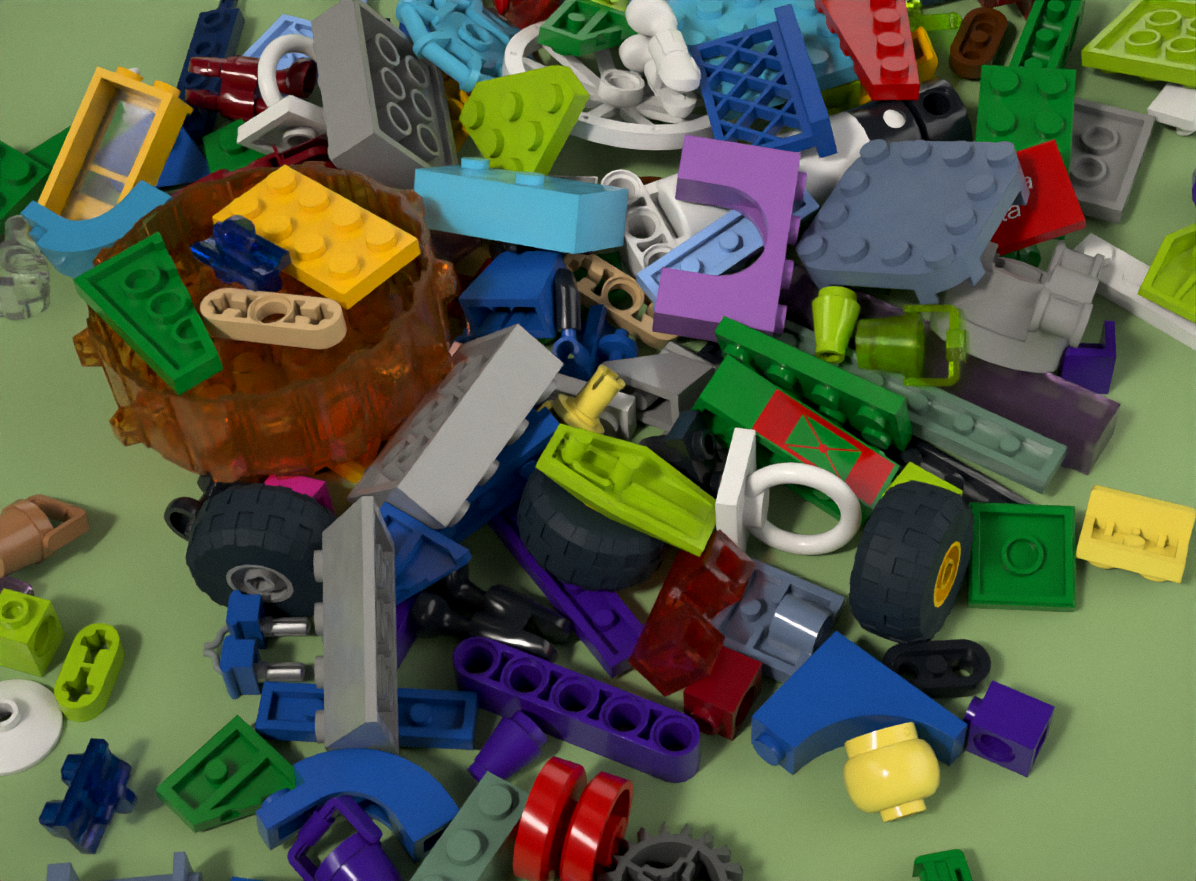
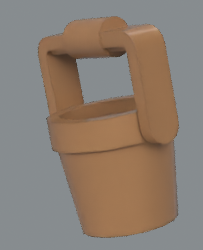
M41 494L32 495L26 499H18L2 509L0 514V579L32 564L43 562L54 555L56 550L87 532L89 524L85 510L73 504ZM47 517L60 521L62 524L53 528Z

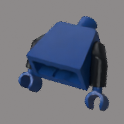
M536 248L535 251L503 252L477 278L468 283L465 291L458 298L462 307L459 327L464 329L463 335L456 337L452 341L450 348L454 341L464 344L476 338L519 324L534 338H554L557 332H561L562 337L553 345L552 354L564 363L562 367L565 370L568 369V356L573 351L576 364L581 368H585L588 365L590 359L589 352L577 341L576 331L582 330L579 290L574 273L566 268L563 252Z

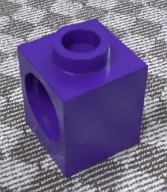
M992 680L984 698L981 699L974 696L965 713L963 722L968 724L967 729H969L966 751L1028 778L1049 734L1055 707Z

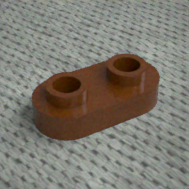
M980 7L969 11L965 15L950 47L949 67L956 75L967 79L980 78L982 65H994L1006 38L1008 22L1002 12L989 7Z

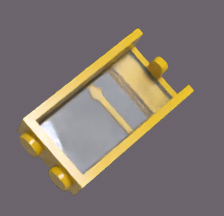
M97 66L38 203L65 219L81 221L98 217L114 208L141 180L156 187L187 114L191 115L193 111L192 107L179 99L181 91L159 80H155L153 86L142 83V76L120 66L117 67L115 73Z

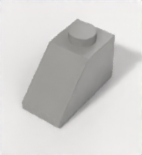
M674 352L605 361L602 363V365L607 366L618 375L616 380L620 378L625 382V387L619 392L635 397L636 420L664 431L671 430L682 411L692 409L714 375L713 366Z

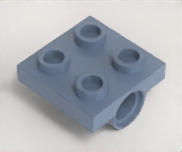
M750 557L702 635V647L708 650L711 644L716 642L762 662L763 675L785 683L828 639L845 609V597Z

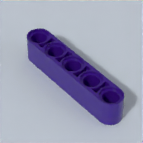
M480 636L467 638L460 642L454 650L452 659L458 691L478 692L479 708L508 718L519 710L528 716L547 735L666 782H686L693 778L699 770L701 762L699 726L694 719L684 713L489 638ZM475 669H488L483 673H470ZM526 687L536 688L532 692H518V690ZM573 706L585 707L584 710L579 712L566 710ZM622 725L635 727V729L626 732L617 731L615 728ZM674 744L686 747L684 750L677 752L665 749L669 745Z

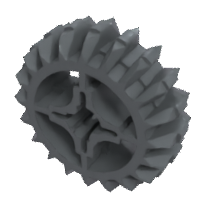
M663 822L659 828V835L653 837L641 826L637 832L638 843L636 845L621 838L619 856L611 855V868L603 866L605 873H597L594 881H695L698 876L705 881H742L743 869L740 863H730L731 851L727 845L713 849L714 838L709 831L696 840L692 838V828L688 823L681 829L680 835L671 834L669 826Z

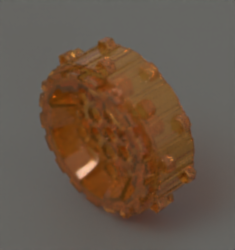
M305 161L303 164L289 166L416 237L421 251L420 255L347 310L341 306L347 332L341 342L330 348L310 349L222 339L209 334L219 354L223 370L178 396L87 304L89 318L86 319L87 328L72 337L82 367H102L118 407V410L109 420L115 437L125 447L142 443L148 449L151 447L160 453L164 459L190 472L205 476L210 471L213 482L234 483L235 481L258 483L259 475H275L277 480L310 476L315 474V466L332 462L335 468L367 453V444L373 439L379 437L385 441L391 437L413 411L414 406L422 396L428 393L433 385H439L454 367L451 354L448 352L450 322L447 313V303L461 294L453 263L436 259L431 234L423 218L426 215L422 196L413 189L397 191L393 187H387L376 181L373 177L348 169L326 168L324 161ZM261 167L241 171L215 181L211 180L205 183L200 181L183 189V192L178 197L164 205L157 206L139 219L122 239L119 238L110 248L101 249L92 261L95 267L159 231L169 256L171 255L178 274L186 286L193 305L203 323L204 320L200 311L202 300L209 293L222 288L327 298L216 232L212 216L280 167ZM273 314L267 316L261 322H276L282 319L285 314Z

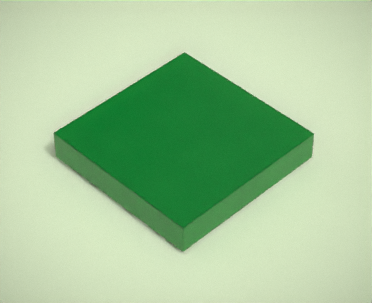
M969 502L968 506L974 515V537L967 567V608L1074 612L1076 608L1075 506Z

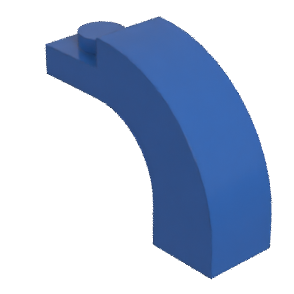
M345 748L322 752L294 764L296 788L293 790L284 788L273 793L255 813L258 832L271 851L298 835V831L317 807H323L330 798L349 795L369 817L381 822L392 831L415 864L429 854L460 809L444 787L431 774L415 763L381 750Z

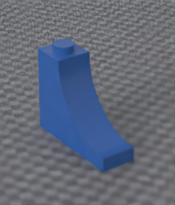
M835 631L752 715L751 744L765 762L773 766L779 764L794 775L803 766L820 755L844 747V743L848 740L880 729L914 722L919 739L925 740L931 746L938 760L950 766L963 752L968 724L838 631Z

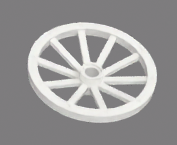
M546 20L522 29L510 39L506 46L502 77L547 67L527 58L542 47L563 66L570 67L590 95L584 108H591L593 110L587 113L581 112L570 135L604 145L637 150L683 149L685 135L714 139L708 114L701 116L691 113L685 118L671 116L665 110L660 100L654 95L649 85H645L643 80L645 73L615 69L609 48L594 52L601 73V78H599L574 55H560L555 53L551 47L537 43L540 26ZM696 92L697 101L695 107L705 106L703 97ZM646 118L673 124L654 125ZM737 119L728 122L735 124Z

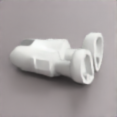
M632 0L626 8L625 16L628 25L639 34L633 35L622 42L619 48V56L624 66L629 70L645 73L649 87L671 116L685 118L695 108L697 96L693 90L697 89L700 85V69L689 55L682 33L678 31L676 16L668 2L665 0Z

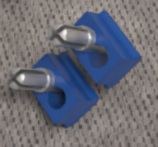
M234 590L229 595L226 616L227 624L219 629L216 638L212 642L204 643L203 656L210 657L214 670L223 676L230 697L238 699L240 695H260L261 686L264 681H302L305 676V668L302 662L268 663V661L261 660L258 649H266L268 637L307 636L310 631L309 619L307 617L267 616L261 594H241L239 590ZM229 632L230 635L226 636L225 640H223L225 634ZM223 641L220 659L218 653L212 649L217 648Z

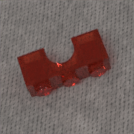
M721 530L710 535L700 557L684 550L677 552L628 660V663L664 697L710 676L725 640V636L710 622L722 610L742 599L756 565Z

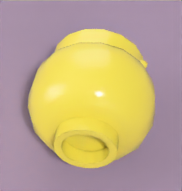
M914 722L880 729L844 743L849 759L845 762L843 769L844 783L851 801L858 809L865 813L880 812L883 823L926 811L923 799L930 797L936 792L940 783V769L931 746L925 740L919 739Z

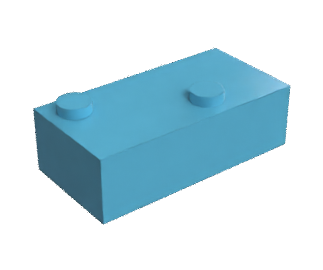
M462 157L461 165L415 169L412 226L571 254L624 246L628 189L549 177L535 172H517L489 167V159Z

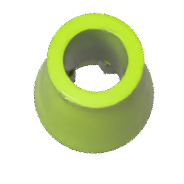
M828 286L820 289L818 297L812 301L816 358L830 364H838L844 361L847 345L861 311V307L857 303L858 297L854 291L839 286Z

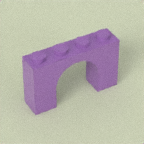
M685 135L675 199L725 207L741 213L758 230L763 242L764 251L750 267L731 275L717 276L662 267L654 311L653 332L718 342L714 332L723 316H726L770 337H773V334H783L787 305L778 304L780 288L787 290L790 288L794 260L785 259L787 244L796 245L801 216L792 215L794 200L803 201L807 179L806 172L798 171L801 153Z

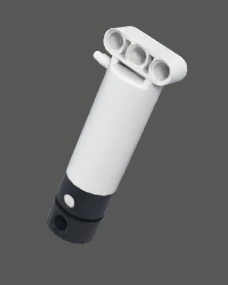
M936 77L920 83L919 100L869 101L829 116L838 153L819 159L816 147L799 151L797 153H801L798 171L807 173L805 189L820 206V210L845 171L856 159L861 157L859 152L862 146L869 141L882 139L887 144L915 140L973 142L972 128L966 108L950 83L941 77ZM794 129L777 137L786 138L802 132L801 130ZM620 169L606 174L601 181V185L628 189L624 246L615 248L619 252L630 276L635 280L637 273L732 209L676 200L675 193L678 173L643 185L636 174ZM635 235H644V236H646V237H648V238L640 239V238H636V237H634V236H635Z

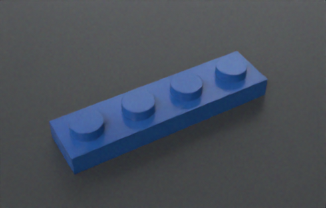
M264 681L255 731L264 740L317 742L315 713L316 710H324V689H317L316 684ZM398 688L399 746L473 750L479 710L478 692Z

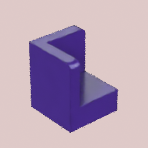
M1104 320L1099 343H1080L1078 348L1069 345L1065 349L1062 364L1058 368V392L1108 394L1117 357L1115 321Z

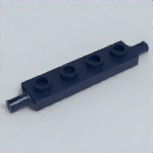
M220 0L216 10L200 12L177 85V89L181 91L179 99L185 102L186 88L208 89L214 92H221L222 78L205 77L200 74L188 72V67L192 57L228 58L229 56H235L245 23L240 8H235L238 0ZM189 105L193 108L191 115L187 114L183 126L197 146L203 144L202 137L213 132L218 113Z

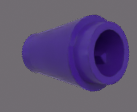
M517 710L510 718L502 717L474 759V762L467 768V771L478 783L487 771L506 781L543 755L541 748L548 742V738L528 716Z

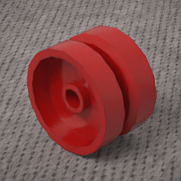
M555 756L551 757L544 764L534 782L519 823L512 864L514 876L528 881H553L558 875H560V881H594L597 873H605L603 866L611 868V855L619 856L621 838H624L633 799L632 782L601 771L587 784L585 768L582 765Z

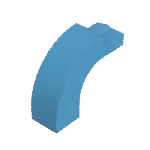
M143 180L114 208L92 219L81 221L68 220L34 200L20 213L31 226L32 230L28 234L59 273L71 278H76L158 231L168 250L192 226L172 196Z

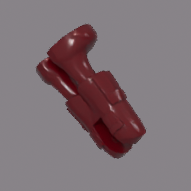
M241 55L229 56L228 58L203 56L190 58L188 72L205 77L222 78L221 92H214L208 89L186 88L185 102L197 108L220 113L222 117L231 121H237L242 118L246 123L268 109L258 84V63L260 58ZM300 57L289 68L276 70V81L280 92L299 98H308L312 94L317 77V63L313 59Z

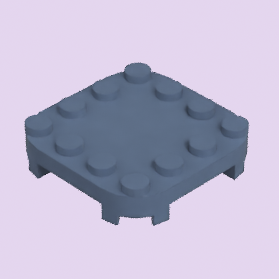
M882 139L869 141L862 146L859 152L861 157L856 159L845 171L795 248L809 279L818 286L819 290L828 286L844 287V285L908 289L915 291L920 305L939 303L936 293L951 289L968 279L971 285H976L985 274L980 256L1011 205L1026 206L1030 191L1013 143L1008 141L993 143L915 140L888 144Z

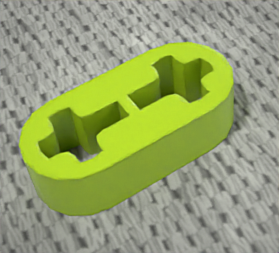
M106 623L88 625L78 632L72 642L54 688V695L59 708L69 720L74 722L92 720L102 713L108 703L125 659L123 643L118 631L113 626ZM102 644H107V645H108V648H109L108 650H107V649H100V650H99V648L101 647ZM99 650L93 661L89 651ZM87 683L91 694H83L79 697L78 702H73L71 695H80Z

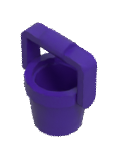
M349 795L330 798L323 807H317L298 831L299 838L289 849L287 855L288 862L304 881H405L381 848L380 839L383 836L382 831ZM341 812L358 832L338 845L317 868L306 854L319 843L335 822V817Z

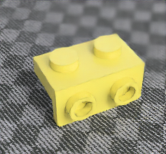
M1094 485L1091 490L1075 558L1087 560L1093 566L1103 569L1115 567L1139 573L1142 577L1151 581L1163 582L1168 580L1181 583L1189 540L1196 518V510L1171 502Z

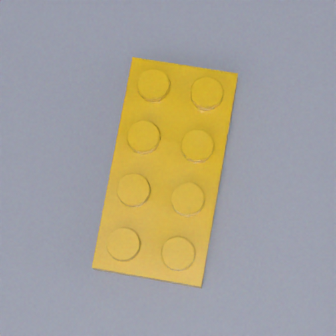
M283 165L278 170L269 174L267 178L212 216L216 232L325 297L335 300L347 310L421 254L416 237L287 165Z

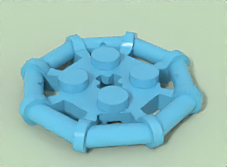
M400 0L396 6V17L400 23L405 25L414 43L412 51L419 59H428L459 83V89L470 93L477 82L502 77L506 46L510 39L521 29L509 26L485 8L482 0ZM530 54L527 57L528 59L537 62L532 54Z

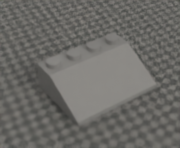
M342 0L311 21L314 40L313 51L316 55L319 74L317 81L321 89L324 109L322 116L326 124L329 144L327 151L330 160L338 169L347 171L362 182L414 192L415 169L459 165L442 71L428 59H419L412 51L414 43L408 35L362 0Z
M519 324L461 344L346 500L353 505L362 496H373L379 509L386 501L434 530L446 528L447 526L453 527L467 512L470 503L466 499L475 486L485 484L498 469L500 462L496 457L506 444L511 445L517 441L528 427L529 422L525 417L535 404H542L555 390L557 381L553 378L564 363Z
M362 496L322 532L323 550L314 551L315 580L317 583L323 582V602H316L314 605V625L316 635H323L324 655L316 656L314 664L317 689H324V710H316L315 734L317 743H325L326 751L345 748H367L399 755L395 547L374 497Z

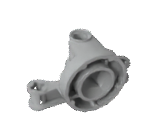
M1058 240L1048 269L1044 272L1025 262L999 257V253H996L999 244L990 241L980 256L985 270L983 277L975 286L971 285L968 279L951 289L939 292V303L934 304L929 318L930 327L942 340L984 361L1020 371L1033 373L1054 372L1062 364L1065 349L1069 345L1078 348L1093 309L1091 302L1099 283L1097 277L1105 256L1097 253L1092 257L1066 248V243Z

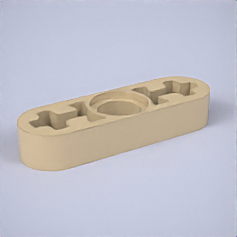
M568 253L563 258L566 268L570 271L576 272L580 267L588 271L586 278L584 277L580 282H577L580 301L583 306L590 309V306L604 304L607 309L606 320L619 328L627 330L630 335L652 348L663 349L669 342H677L680 336L652 331L654 319L653 302L634 278L593 253L591 255ZM601 278H603L606 282L599 296H597L593 292ZM615 289L628 292L633 299V306L627 310L616 309L610 304L608 293ZM642 304H645L648 308L641 320L638 321L635 317Z
M222 288L209 293L200 304V311L206 329L210 335L216 338L310 349H326L341 342L347 332L340 304L329 298ZM280 313L285 314L282 319L276 322H261L267 316Z

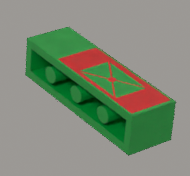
M728 354L691 409L701 410L708 429L714 433L716 442L728 450L730 449L735 428L756 430V463L758 469L777 463L794 462L813 465L838 476L853 490L859 500L862 513L860 527L873 513L874 507L879 499L882 498L883 493L887 490L900 465L887 458L884 452L877 447L867 445L844 430L837 421L822 416L802 403L792 392L782 390L760 376L753 367L737 361ZM782 484L840 521L841 513L837 504L825 493L805 485Z

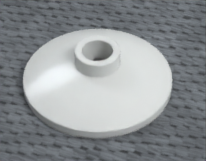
M11 679L0 682V719L11 715L6 721L0 722V776L18 774L36 766L52 752L60 739L64 723L63 713L59 708L55 695L40 683L26 679Z

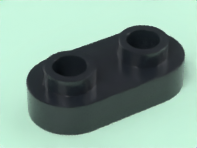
M967 639L924 641L911 644L910 646L899 643L889 648L882 660V664L898 675L902 673L913 674L916 677L915 679L905 680L931 699L973 696L985 688L991 669V659L988 652L980 644ZM964 670L970 676L959 677L954 674V671Z

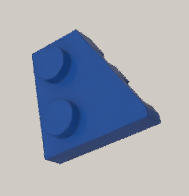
M386 501L379 509L394 541L396 605L466 565L472 558L469 549Z

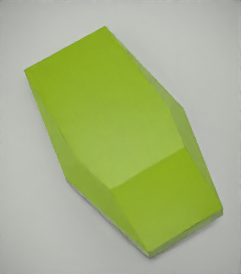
M1196 223L1165 236L1137 293L1196 323Z
M560 423L535 466L575 498L607 518L698 557L704 551L716 524V499L643 445Z

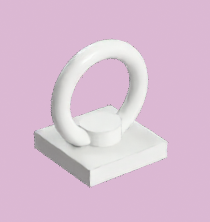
M288 34L274 39L266 46L258 63V84L268 109L238 127L237 144L268 155L274 152L272 148L274 145L279 152H282L319 135H327L326 124L322 116L324 109L292 95H288L283 99L276 81L277 64L280 58L287 53H301L317 63L316 55L313 51L314 40L312 38L299 34Z
M735 428L715 502L719 574L740 575L750 532L768 546L797 555L826 554L843 547L854 538L861 525V506L853 490L842 479L822 468L794 462L772 464L757 470L756 430ZM780 484H800L815 488L825 493L837 504L841 513L840 521L833 529L813 535L796 534L778 528L766 519L769 505V488Z

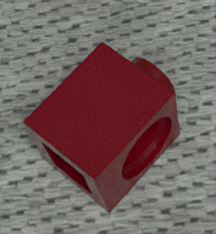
M713 642L683 692L684 714L694 719L699 726L700 732L710 736L718 734L733 741L761 692L762 662Z

